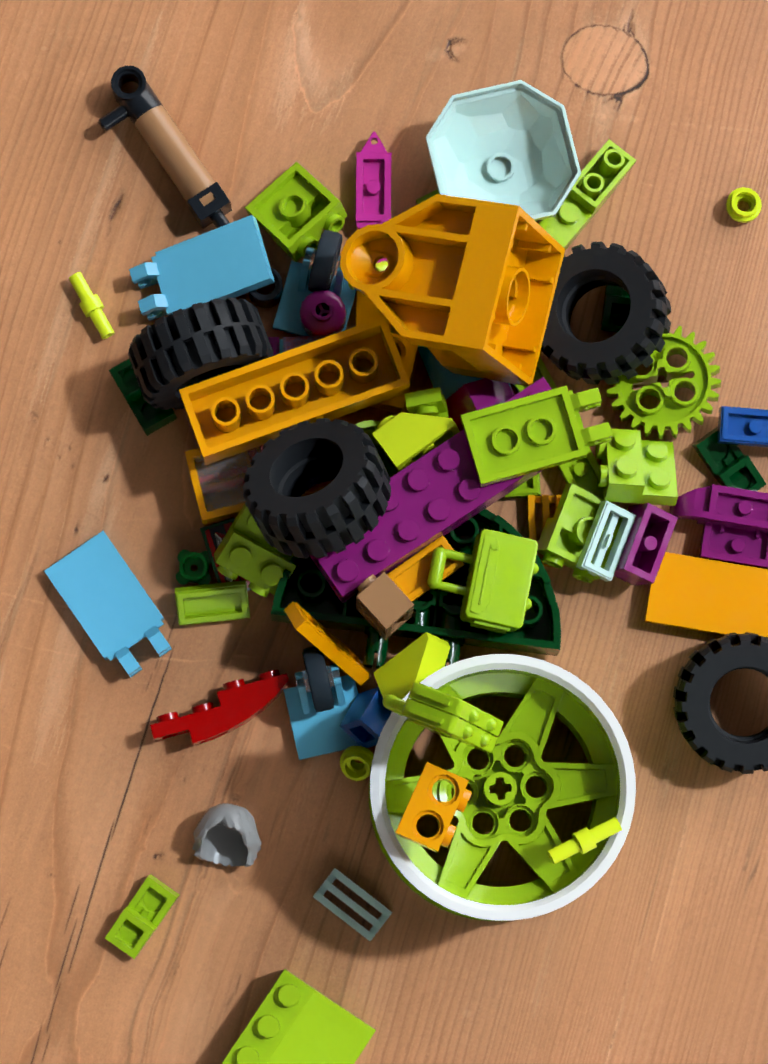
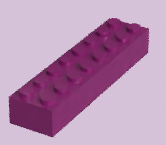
M542 377L506 402L548 391L552 388L545 378ZM463 429L390 477L391 496L389 501H387V509L383 517H378L379 522L372 532L368 530L364 534L363 540L357 544L353 542L347 545V550L338 554L333 551L327 553V557L315 558L313 555L309 556L343 604L358 594L357 588L369 576L374 574L378 578L383 572L388 574L439 537L445 536L543 470L481 487Z

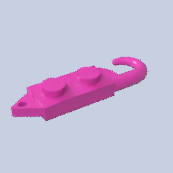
M375 131L371 134L361 152H356L357 229L367 225L382 224L391 219L392 153L386 151ZM375 140L377 144L374 145L371 141ZM382 258V259H380L378 262H381V261H384V260L387 261V259H386V258Z

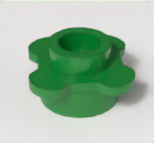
M180 551L177 556L180 562L179 572L176 574L177 582L181 585H186L188 582L198 583L199 585L209 584L211 581V576L209 575L211 561L208 552ZM197 565L198 569L192 571L191 566Z

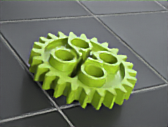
M678 326L674 334L663 333L661 338L665 341V345L661 352L654 350L650 355L654 361L650 364L652 369L648 374L636 375L629 380L625 375L618 376L619 382L610 384L615 386L607 390V397L618 398L611 404L612 410L623 409L620 421L624 422L630 418L633 419L631 430H636L640 425L645 426V437H648L652 429H655L658 432L659 439H663L665 430H670L672 436L677 438L678 428L681 426L687 433H691L692 420L699 425H702L704 422L701 411L706 414H712L713 407L707 401L715 402L719 399V394L711 390L721 387V380L712 377L720 373V366L709 365L715 359V353L703 354L707 342L702 341L695 345V332H691L686 338L682 337V326ZM679 354L687 362L682 367L675 368L668 364L667 359L671 355ZM687 373L694 374L693 378H680ZM659 376H665V379L669 381L668 387L662 388L661 383L658 382ZM633 385H646L639 390L632 389ZM680 388H689L693 391L694 397L689 401H681L676 398L675 392ZM647 395H652L660 403L656 408L646 409L640 404V400Z

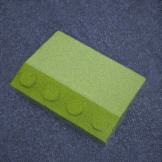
M284 969L222 1064H354L376 1030L287 969Z

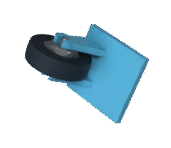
M324 230L317 249L306 248L303 263L291 261L273 329L315 339L308 335L301 325L300 308L302 302L309 294L325 290L335 293L343 301L346 310V322L342 331L346 330L357 290H352L349 287L348 281L344 278L340 267L341 256L339 254L342 245V234Z
M315 646L303 649L302 654L306 670L295 673L296 687L283 689L299 760L342 751L350 746H360L340 727L341 722L358 695L356 681L349 675L340 677L339 668L336 664L326 666L323 653Z

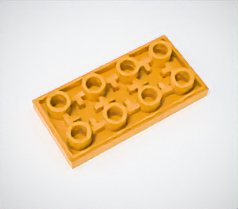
M665 552L655 581L649 587L644 622L718 635L734 632L736 634H745L747 632L768 637V569Z

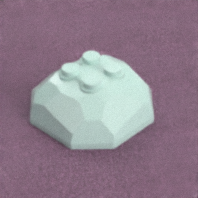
M522 80L452 95L426 136V143L439 194L518 205L535 221L555 217L581 175L564 105Z

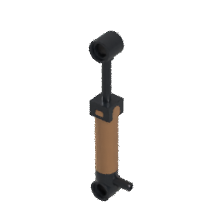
M134 66L118 68L111 78V87L116 102L120 106L99 119L98 122L102 129L108 131L129 117L187 202L189 210L201 228L204 229L212 223L216 228L229 224L230 222L225 215L232 211L230 200L218 182H215L146 81L143 72ZM127 82H135L139 85L138 89L133 93L121 91L122 86ZM273 268L271 270L275 281L273 283L275 288L271 293L263 295L256 290L248 292L250 300L258 307L271 308L280 302L283 292L282 279L280 274Z

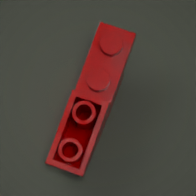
M277 669L259 674V681L245 684L244 679L223 684L224 690L217 692L220 702L219 707L214 708L213 702L192 707L193 714L179 717L178 712H171L156 717L158 723L150 725L155 741H160L190 732L192 743L196 746L228 734L252 720L275 701L284 691L283 689L289 685L287 673L280 675Z

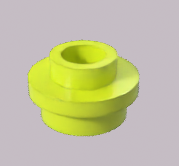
M745 187L731 192L726 201V210L729 216L740 223L753 221L759 215L762 207L759 195L754 190ZM739 201L747 202L749 210L741 211L737 203Z
M362 746L346 748L340 757V767L343 774L354 781L366 779L370 776L374 754Z

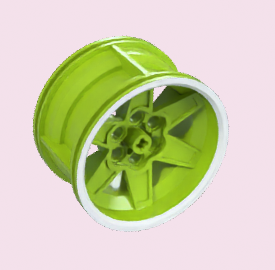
M489 654L471 657L445 666L421 681L420 683L463 701L488 696L513 697L522 699V701L499 735L492 753L483 751L488 758L487 766L484 769H473L467 761V756L471 751L480 749L439 735L454 764L453 768L447 771L469 780L467 785L472 791V798L467 803L464 812L456 810L453 816L457 818L458 824L444 867L437 864L421 845L395 834L421 776L404 778V772L409 754L425 728L407 720L408 718L405 716H400L394 712L391 713L376 744L369 780L371 821L377 841L390 866L411 890L427 902L454 915L474 920L514 921L533 918L564 907L579 898L598 882L615 861L626 840L634 813L636 777L633 758L625 734L613 712L590 686L572 673L544 660L523 655ZM409 693L402 700L406 701ZM555 716L576 737L588 763L544 762L541 756ZM517 747L522 750L525 758L524 763L519 767L508 765L504 758L506 749ZM529 778H539L544 782L545 793L542 797L533 798L526 792L525 786ZM497 779L502 780V785L508 786L510 790L503 795L502 800L498 799L496 793H490L489 790L490 787L496 784ZM438 781L432 787V794L436 800L447 802L452 799L451 791L453 786L447 781ZM592 800V809L586 826L589 830L613 817L617 818L622 831L596 843L597 848L585 854L579 852L555 865L551 862L547 851L562 843L546 815L548 809ZM523 811L528 815L530 824L525 831L519 832L511 827L510 816L513 812ZM483 813L491 817L493 827L490 833L479 834L474 830L472 822L477 814ZM502 841H506L539 877L529 883L509 887L476 884Z

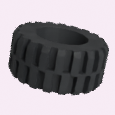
M592 242L591 249H585L582 244L574 246L571 249L573 254L567 257L564 255L541 351L560 370H563L569 377L577 381L582 378L587 384L598 385L600 380H604L610 385L618 383V376L625 375L629 380L638 375L635 370L637 367L643 364L647 368L654 361L650 356L654 350L661 352L665 345V341L661 337L663 333H669L671 322L667 318V315L671 313L670 301L666 297L667 291L649 264L645 263L642 257L633 250L627 252L622 245L612 243L607 248L603 242ZM611 285L623 288L629 295L631 303L630 312L623 327L612 337L600 342L590 343L578 340L573 335L570 327L572 311L578 300L590 290L600 286Z
M220 298L213 299L207 303L200 302L193 304L192 307L183 310L179 309L167 317L163 316L156 320L153 325L146 326L141 330V334H137L133 338L128 352L144 400L152 407L160 408L161 410L184 408L179 389L274 355L257 308L241 298L239 300L236 298H227L225 300Z
M319 418L313 423L308 421L300 422L297 424L298 427L291 430L286 428L279 432L280 436L276 439H269L263 445L264 450L261 453L257 452L252 458V467L247 468L244 478L243 497L246 500L245 504L265 540L279 552L289 556L293 554L297 558L308 559L309 555H313L315 558L327 557V553L335 551L338 554L347 550V545L353 542L355 544L359 543L364 539V534L368 530L372 532L378 525V517H383L388 506L387 501H389L391 496L389 474L369 435L365 434L363 429L357 425L349 424L347 421L334 419L331 422L330 419ZM333 480L318 492L302 496L311 487L324 481Z
M734 632L724 634V637L718 639L713 638L705 642L704 647L698 651L695 650L688 657L690 660L685 667L682 666L678 674L679 680L677 686H674L673 697L675 698V707L673 709L680 727L679 730L692 749L702 759L718 766L721 770L731 773L732 771H740L742 774H753L755 770L761 769L764 772L768 771V727L751 736L732 735L717 725L710 710L712 690L717 681L728 672L745 668L759 671L768 677V637L755 633L745 632V634H736Z

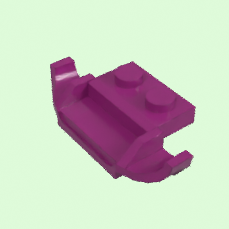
M712 484V486L697 488L679 496L676 505L670 506L669 513L678 517V519L697 520V524L704 525L699 558L768 569V493Z

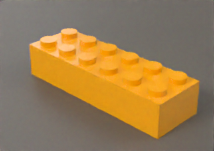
M383 316L179 389V393L205 465L264 445L269 439L274 440L279 437V432L289 428L291 430L298 427L297 424L300 422L308 421L313 423L319 418L333 420L410 392V381L386 317Z

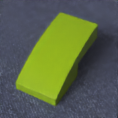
M150 874L129 905L116 920L105 939L135 959L180 894Z

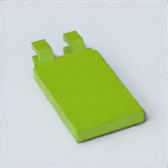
M566 385L462 414L460 418L480 486H487L586 458L587 453H591L590 446L610 442L613 434L609 422L584 428L579 413L601 407L602 398L598 387L573 394V390L568 391Z

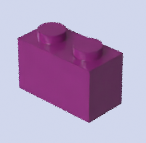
M650 503L629 506L627 511L635 514L636 518L614 576L634 586L653 584L678 517Z

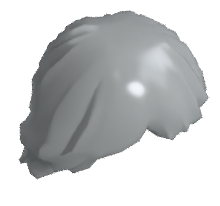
M222 803L211 807L201 818L193 833L195 840L192 848L195 850L194 856L214 864L221 863L226 867L229 865L232 867H250L254 864L257 853L261 850L262 843L254 817L246 808L238 805Z

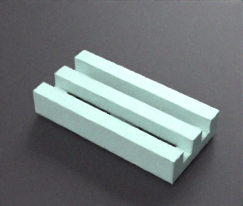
M607 500L601 501L576 567L581 570H587L589 574L599 576L601 580L606 582L612 581L636 515ZM622 517L623 520L603 569L600 566L612 541L618 519Z
M336 868L333 869L313 896V898L369 941L373 939L393 913ZM337 878L382 913L379 919H376L332 884ZM327 890L371 923L373 927L369 931L325 898L323 896Z

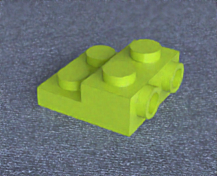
M295 162L245 207L249 216L253 215L257 219V223L271 235L273 241L295 262L302 256L305 258L307 247L314 248L315 253L324 230L339 232L345 224V218L348 216L341 201L298 162Z
M611 428L612 440L596 445V459H601L602 465H599L597 483L598 487H603L604 501L675 506L678 499L673 442L641 440V430Z
M572 483L565 485L554 517L547 518L538 541L537 552L544 555L543 563L559 569L565 565L574 570L572 574L574 578L583 582L592 583L593 579H600L599 576H593L587 570L577 568L576 565L600 502L604 501L603 498ZM622 517L618 519L612 541L600 566L603 569L623 520Z
M246 504L243 505L214 553L215 563L219 564L217 570L221 574L232 580H236L238 575L250 581L248 586L252 591L263 597H267L269 593L275 595L280 578H283L285 569L292 574L296 568V565L290 562L293 554L291 556L285 555L276 548L271 547L265 540Z

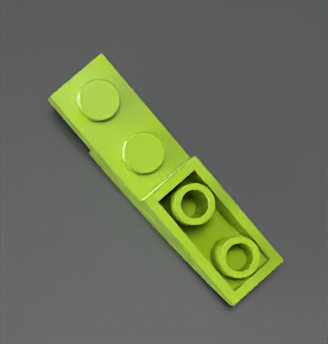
M609 139L581 171L580 177L555 217L543 219L539 222V225L567 249L603 206L637 160Z

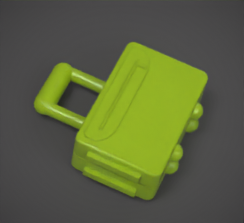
M484 529L475 537L472 555L444 549L443 547L435 548L432 554L427 584L431 589L464 595L460 619L470 623V626L506 634V631L514 632L523 626L525 612L532 606V601L528 596L532 576L539 571V566L535 563L538 542L533 539ZM446 558L470 563L466 587L442 581Z
M413 683L406 701L391 694L384 696L382 704L386 709L400 716L407 717V720L436 734L455 739L488 753H492L504 724L502 720L461 699L421 683Z

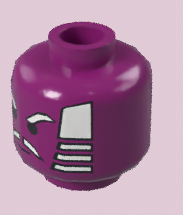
M325 290L309 294L302 302L300 308V319L303 329L315 339H322L341 332L346 322L345 305L341 298L335 293Z

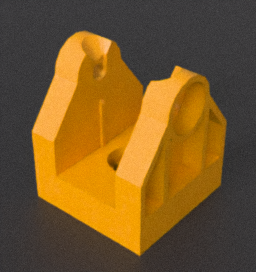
M436 194L382 224L367 225L356 230L347 239L342 249L340 267L348 283L364 296L369 297L404 339L413 345L427 347L440 364L450 372L530 386L533 383L565 248L518 205ZM382 258H386L388 261L387 268L384 271L378 272L376 270L377 262Z

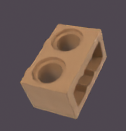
M385 572L378 578L372 574L357 588L359 592L356 596V609L384 640L389 638L412 617L414 604Z

